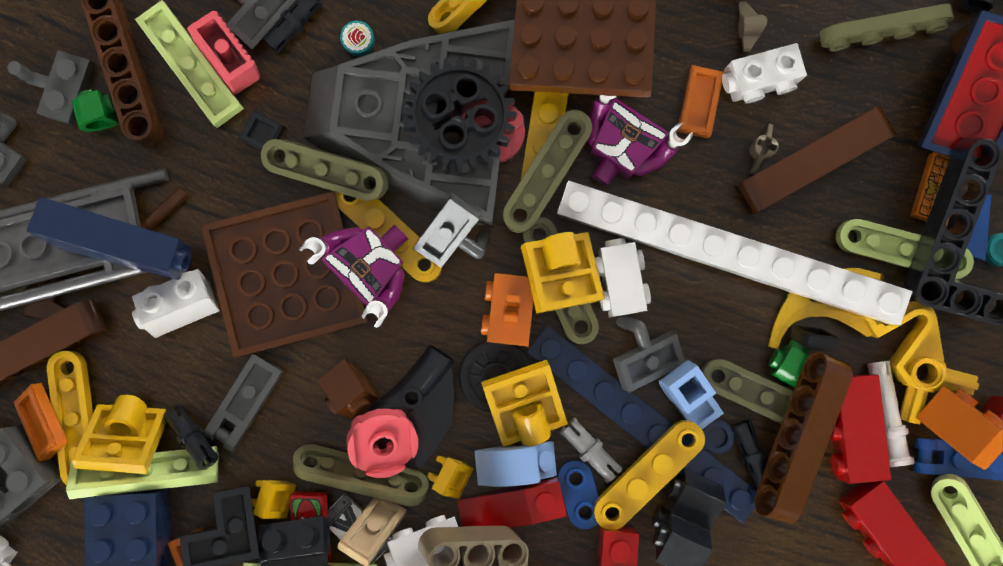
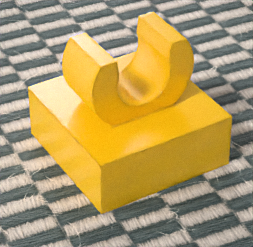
M437 456L436 461L441 463L443 467L439 475L428 473L429 480L435 482L431 489L443 496L459 499L475 468L464 461Z
M281 480L256 481L255 485L261 488L258 498H251L252 506L255 507L253 515L262 519L287 518L290 509L289 495L295 491L296 484Z

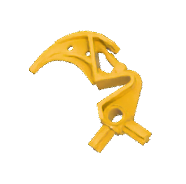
M845 268V270L883 282L884 275L860 268ZM789 292L776 316L768 347L778 349L787 329L794 322L808 317L836 319L855 329L865 337L876 338L883 336L900 325L886 324L816 300L812 302L809 298ZM910 301L901 325L916 316L917 323L889 361L892 373L897 381L907 386L900 410L901 420L920 425L921 421L916 417L924 409L929 392L935 393L945 386L955 392L962 389L967 394L973 396L974 391L978 390L979 383H977L978 376L946 367L935 311L933 308L927 307L918 301ZM925 363L928 368V375L920 381L916 375L917 369Z

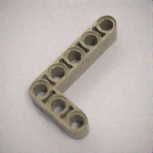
M508 526L435 527L425 531L418 542V550L429 566L528 565L529 550L527 545ZM511 544V546L509 547V549H507L506 551H504V549H505L508 545ZM478 545L475 551L469 553L474 546ZM444 546L440 553L433 555L436 549Z

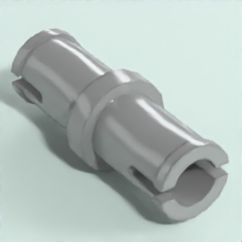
M575 417L567 422L568 427L565 428L563 426L559 433L580 453L578 457L583 462L588 461L604 478L606 483L612 481L616 477L613 473L619 474L622 467L602 448L603 443L598 438L594 439Z

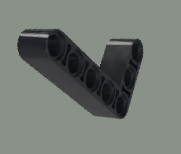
M967 137L959 141L953 149L905 278L904 289L912 291L911 298L927 307L1002 326L1003 294L991 288L955 279L1002 155L1001 148L997 142L991 139ZM979 146L981 156L974 162L972 154L974 149ZM964 181H967L968 190L963 196H960L959 188ZM955 215L956 221L954 226L947 230L946 223L948 218ZM942 248V258L934 263V254ZM930 281V290L926 294L921 295V288ZM963 291L962 300L955 304L956 295ZM996 300V307L988 313L990 304Z

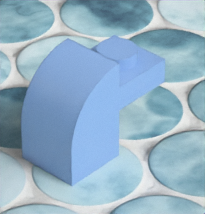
M686 360L659 380L663 392L676 406L683 418L694 422L701 429H704L724 414L713 398L716 392L699 367L691 361Z
M545 441L535 446L503 447L501 445L475 450L477 482L480 486L507 487L539 483L541 479L557 476L553 441Z

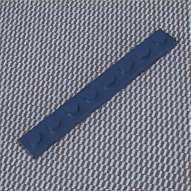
M548 325L526 351L538 362L547 360L554 375L649 449L673 425L634 393L622 390L619 381ZM683 435L682 444L690 445L693 440L687 435ZM704 449L679 472L682 475L684 469H687L723 485L726 504L723 509L742 524L755 509L754 498L756 490Z

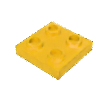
M564 232L549 236L543 240L526 242L521 245L536 313L598 302L605 299L588 232L580 234Z
M547 360L481 382L503 447L519 441L526 446L539 445L550 438L551 430L568 425Z
M120 395L116 398L113 405L97 404L71 460L74 468L147 474L167 423L163 419L166 409L147 408L144 401L133 395Z

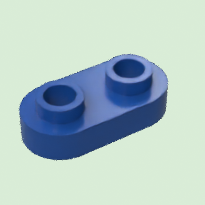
M578 459L568 460L560 466L557 475L566 511L574 526L580 529H590L598 524L594 515V503L599 496L590 468L583 461ZM574 472L582 475V479L578 484H572L569 481L570 475ZM588 506L591 508V513L588 517H581L579 515L581 507Z

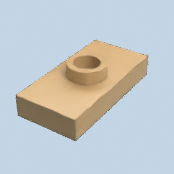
M373 498L340 540L337 549L363 566H369L404 518L407 510L397 503Z

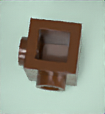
M343 359L317 380L327 395L324 399L326 405L335 415L341 414L351 419L364 415L371 408V404L379 398L361 369L346 359Z

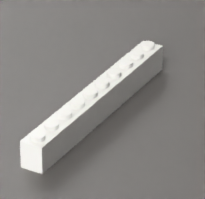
M572 181L567 182L557 212L559 217L886 324L901 326L912 294L910 290Z

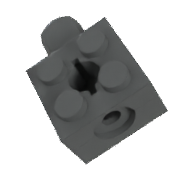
M23 425L0 429V526L13 522L62 480L59 468L51 459L41 462L37 460Z

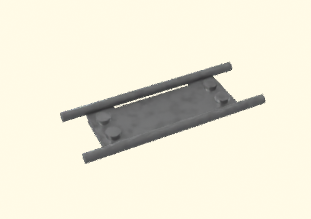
M161 168L48 197L47 199L141 227L134 190L169 181L167 170ZM38 200L0 210V292L103 265L105 269L1 296L0 311L146 273L145 271L61 250L27 232Z

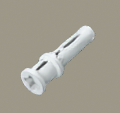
M890 361L868 363L869 374L879 375L890 467L914 464V457H911L909 454L906 439L909 430L906 428V425H902L891 363Z

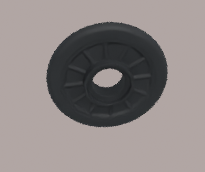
M486 340L472 347L464 356L459 368V385L465 398L474 407L491 413L481 382L487 380V372L493 367H499L505 373H509L532 364L526 353L519 346L491 343Z

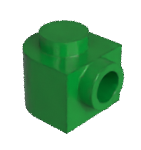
M84 90L77 94L78 97L72 100L78 128L81 131H101L120 125L110 93L103 94L98 90Z
M791 340L788 346L784 345L782 349H776L768 362V366L771 367L770 375L795 389L804 362L809 356L807 354L810 349L805 348L794 340Z

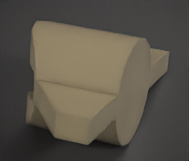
M739 2L740 19L738 33L742 39L743 52H750L761 37L768 20L766 16L757 14L747 2Z
M770 123L767 124L764 135L755 139L749 147L750 155L754 159L749 174L755 175L762 161L774 155L779 148L778 142L772 137L774 125Z

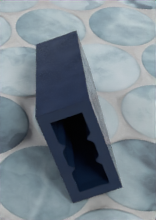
M40 196L27 228V232L61 250L175 280L181 278L182 272L188 269L191 261V253L189 252L191 248L178 238Z

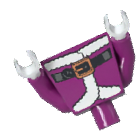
M597 96L588 114L592 123V132L587 142L592 146L590 155L600 162L591 176L600 184L609 186L616 173L626 179H629L633 174L637 176L649 174L662 168L678 151V146L685 145L691 140L693 132L686 139H680L676 131L683 123H678L670 131V139H668L669 132L616 99V96Z
M393 225L381 237L370 227L364 230L353 227L333 231L320 238L311 237L299 248L300 251L307 248L314 252L315 255L307 261L309 264L316 263L322 255H325L322 258L323 263L366 306L362 318L364 319L368 313H373L378 317L374 325L375 327H379L382 324L389 310L400 298L405 275L401 269L403 261L395 252L408 238L396 225Z

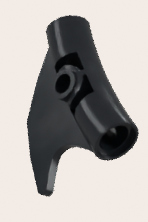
M428 345L403 378L385 395L373 403L369 411L376 409H399L406 414L407 418L413 423L418 436V451L415 463L417 468H422L441 444L453 422L455 392L452 365L455 361L432 345ZM413 391L417 393L419 399H410L408 392Z

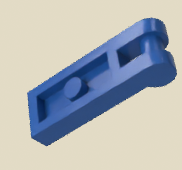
M915 437L914 448H918V458L913 464V472L932 475L954 474L959 477L1003 481V452L984 470L971 463L942 439ZM933 450H938L937 463H932Z

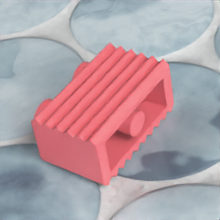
M211 11L189 25L187 30L194 43L233 95L240 93L259 80L260 74L255 61L248 55L247 50H244L243 45L236 39L234 33L227 27L226 22L223 21L217 11Z

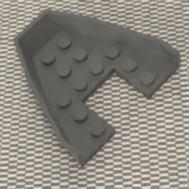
M515 19L409 40L312 73L303 138L321 150L380 167L388 177L389 190L435 212L440 211L453 193L481 213L475 225L493 227L501 154L496 158L488 153L489 164L487 166L482 164L479 159L476 160L475 171L469 168L468 163H463L461 171L457 172L455 163L450 162L446 170H443V160L439 158L431 165L429 164L430 152L421 156L418 155L420 142L410 145L409 137L414 132L404 131V123L411 119L402 117V109L410 107L404 103L405 95H414L410 90V83L415 82L421 85L419 72L422 71L430 76V64L434 63L441 70L446 58L452 67L457 65L459 57H462L464 67H469L470 63L475 59L477 62L476 70L481 71L486 65H489L488 76L490 78L497 74L501 75L498 87L509 85ZM432 102L426 108L429 112L437 114L439 103ZM371 177L370 181L376 183L374 177Z

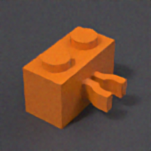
M495 273L494 281L487 280L485 301H491L490 315L483 314L481 335H488L487 342L528 347L533 309V297L528 277Z
M943 386L916 418L971 463L986 470L1003 452V420L990 410L985 414L977 410L975 406L978 401L962 389L954 393Z

